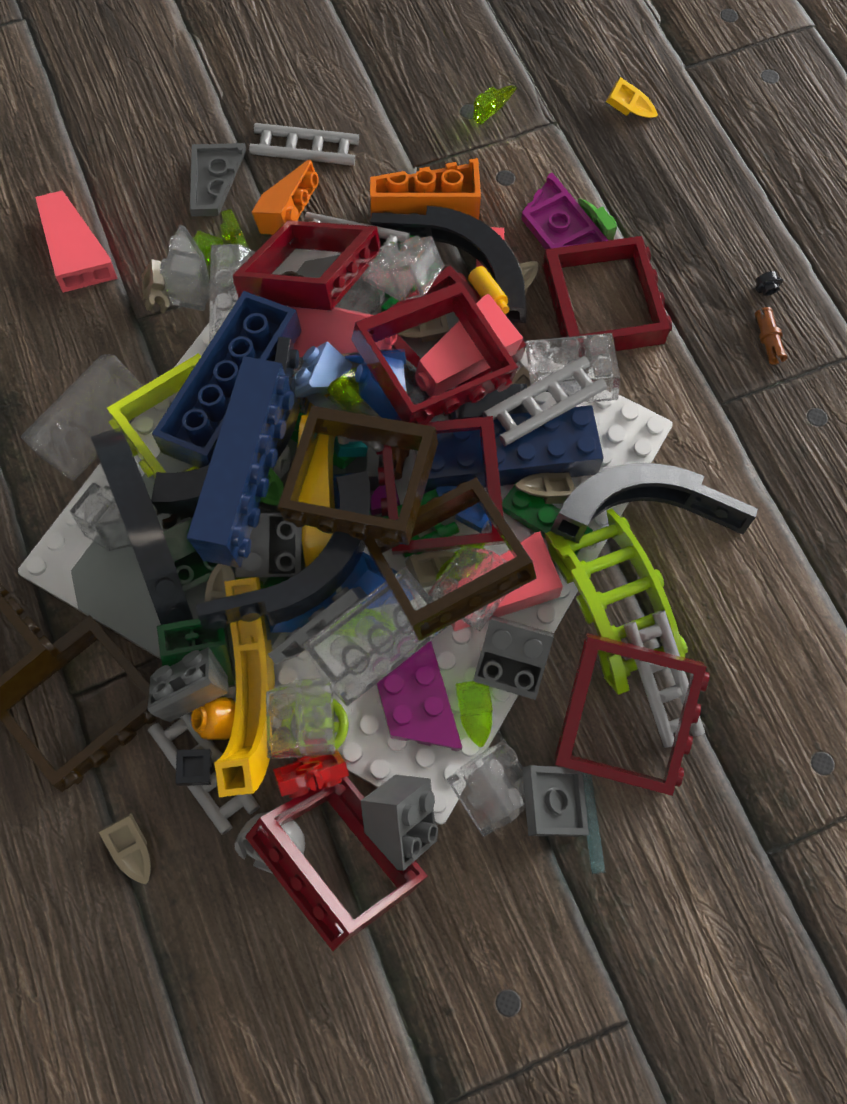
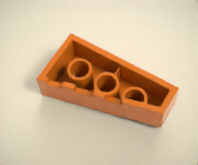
M478 158L469 159V164L457 166L456 162L447 163L445 168L442 169L419 168V171L414 174H407L405 171L370 177L371 215L372 213L383 212L426 215L427 206L453 209L479 220L481 189Z

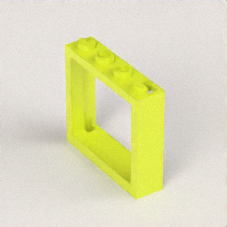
M199 353L107 407L112 418L108 423L113 429L121 427L133 456H139L141 461L138 464L148 478L152 475L155 478L156 472L166 473V471L128 421L177 393L201 358ZM193 466V467H191L190 469H188V470H186V471H190V470H194V469H199V468Z

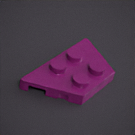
M553 172L547 176L543 187L537 190L533 196V201L528 203L522 212L521 220L545 249L608 241Z
M429 636L421 641H418L416 638L374 674L390 737L392 739L412 740L422 745H437L451 748L453 751L462 750L461 740L431 638Z

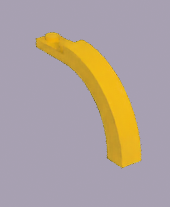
M324 395L341 408L340 395ZM309 402V406H308V410H307V415H301V420H300V425H299V433H298V445H299V442H300V439H301V436H302V433H303V430H304V427H305V424H306V421H307V418H308V415H309L311 406H314V405H313L312 403H310V402ZM319 435L298 502L335 509L333 486L335 436ZM307 525L302 527V548L305 567L309 566L319 556L332 534L322 532L317 527Z
M259 577L224 581L226 597L261 589ZM264 615L251 622L241 620L230 623L235 659L236 702L233 727L228 745L222 756L214 762L219 797L253 794L262 783L270 760L275 725L274 662L268 655L272 651L271 640L267 639Z

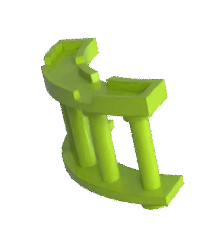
M612 508L606 510L609 526L583 535L579 544L569 539H564L563 536L553 532L545 533L548 551L553 563L567 584L574 582L580 593L576 600L587 624L594 623L598 636L617 641L626 638L624 626H611L605 609H607L609 604L646 590L654 613L665 610L679 655L685 658V654L688 652L687 645L679 634L672 609L664 592L663 576L658 569L654 570L645 551L632 533L625 517H620ZM609 538H613L622 548L589 562L579 561L575 554V551ZM630 560L640 579L605 593L596 592L589 579L591 574ZM654 613L634 620L638 630L655 624L652 615ZM663 646L653 649L665 653ZM598 650L604 679L618 695L629 691L627 677L631 675L630 672L638 670L635 659L625 660L621 655Z

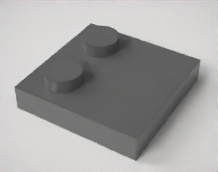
M529 765L522 767L528 836L581 837L589 835L583 773L555 766Z

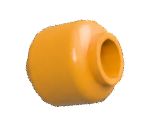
M219 697L193 710L191 724L194 731L202 739L206 740L230 739L235 714V701L229 697Z

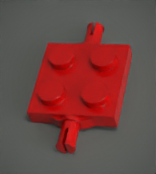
M337 749L315 756H302L299 754L297 761L273 769L281 796L288 795L289 798H296L309 792L308 788L317 791V786L319 790L322 787L335 786L342 782L343 777L349 776L346 762Z

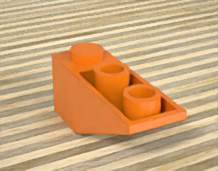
M311 160L304 162L261 195L251 212L260 234L274 235L288 220L298 221L319 183L318 174L315 172Z

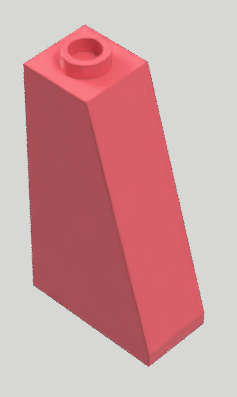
M63 190L35 197L55 277L62 292L117 279L109 255Z
M487 294L476 304L510 356H513L517 353L523 337L492 297ZM458 321L419 360L415 379L419 388L426 391L430 398H433L489 369L490 366L461 322Z
M290 307L297 311L302 330L293 345L294 349L299 351V358H303L309 348L312 346L318 347L328 341L341 354L359 353L351 340L355 322L373 315L334 307L332 311ZM398 334L375 342L379 350H391Z
M536 532L520 542L533 561L536 579L451 624L454 632L488 621L492 615L501 617L560 597L563 585L541 532ZM508 550L445 592V595L515 557Z

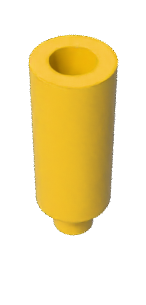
M479 266L473 269L468 276L471 285L481 298L489 294L506 315L509 312L507 305L508 297L485 267Z

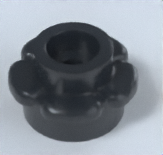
M776 271L766 272L756 278L757 286L755 289L758 293L763 292L764 296L772 295L779 291V286L783 279L778 277Z

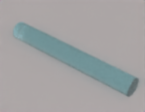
M582 772L589 829L587 842L592 874L605 873L592 775Z

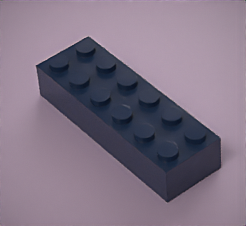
M246 291L242 292L154 429L152 436L161 453L197 468L210 464L243 356L275 362L278 337H290L294 345L302 332L295 309Z
M243 356L187 535V539L203 561L241 568L243 558H248L250 554L251 539L249 538L253 527L256 528L258 526L261 497L265 498L268 493L269 479L267 477L269 470L276 465L278 457L277 443L279 439H283L286 431V421L284 420L287 410L291 411L294 404V392L290 389L289 377L285 375L282 363Z
M592 405L574 407L507 446H504L499 438L506 430L498 419L493 420L500 486L518 483L521 479L533 474L570 473L572 478L595 475L600 471L604 457ZM529 412L509 414L517 425L532 417ZM480 430L437 434L438 446L424 494L440 486H458L476 477L483 488H486Z

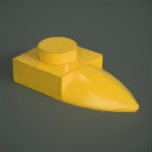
M621 77L616 81L606 100L608 104L626 116L630 112L646 118L658 116L654 105L644 93Z

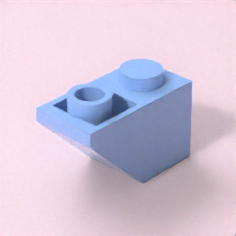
M328 341L318 347L312 346L304 354V363L294 376L296 398L308 397L316 393L326 395L343 386L352 363L346 360Z

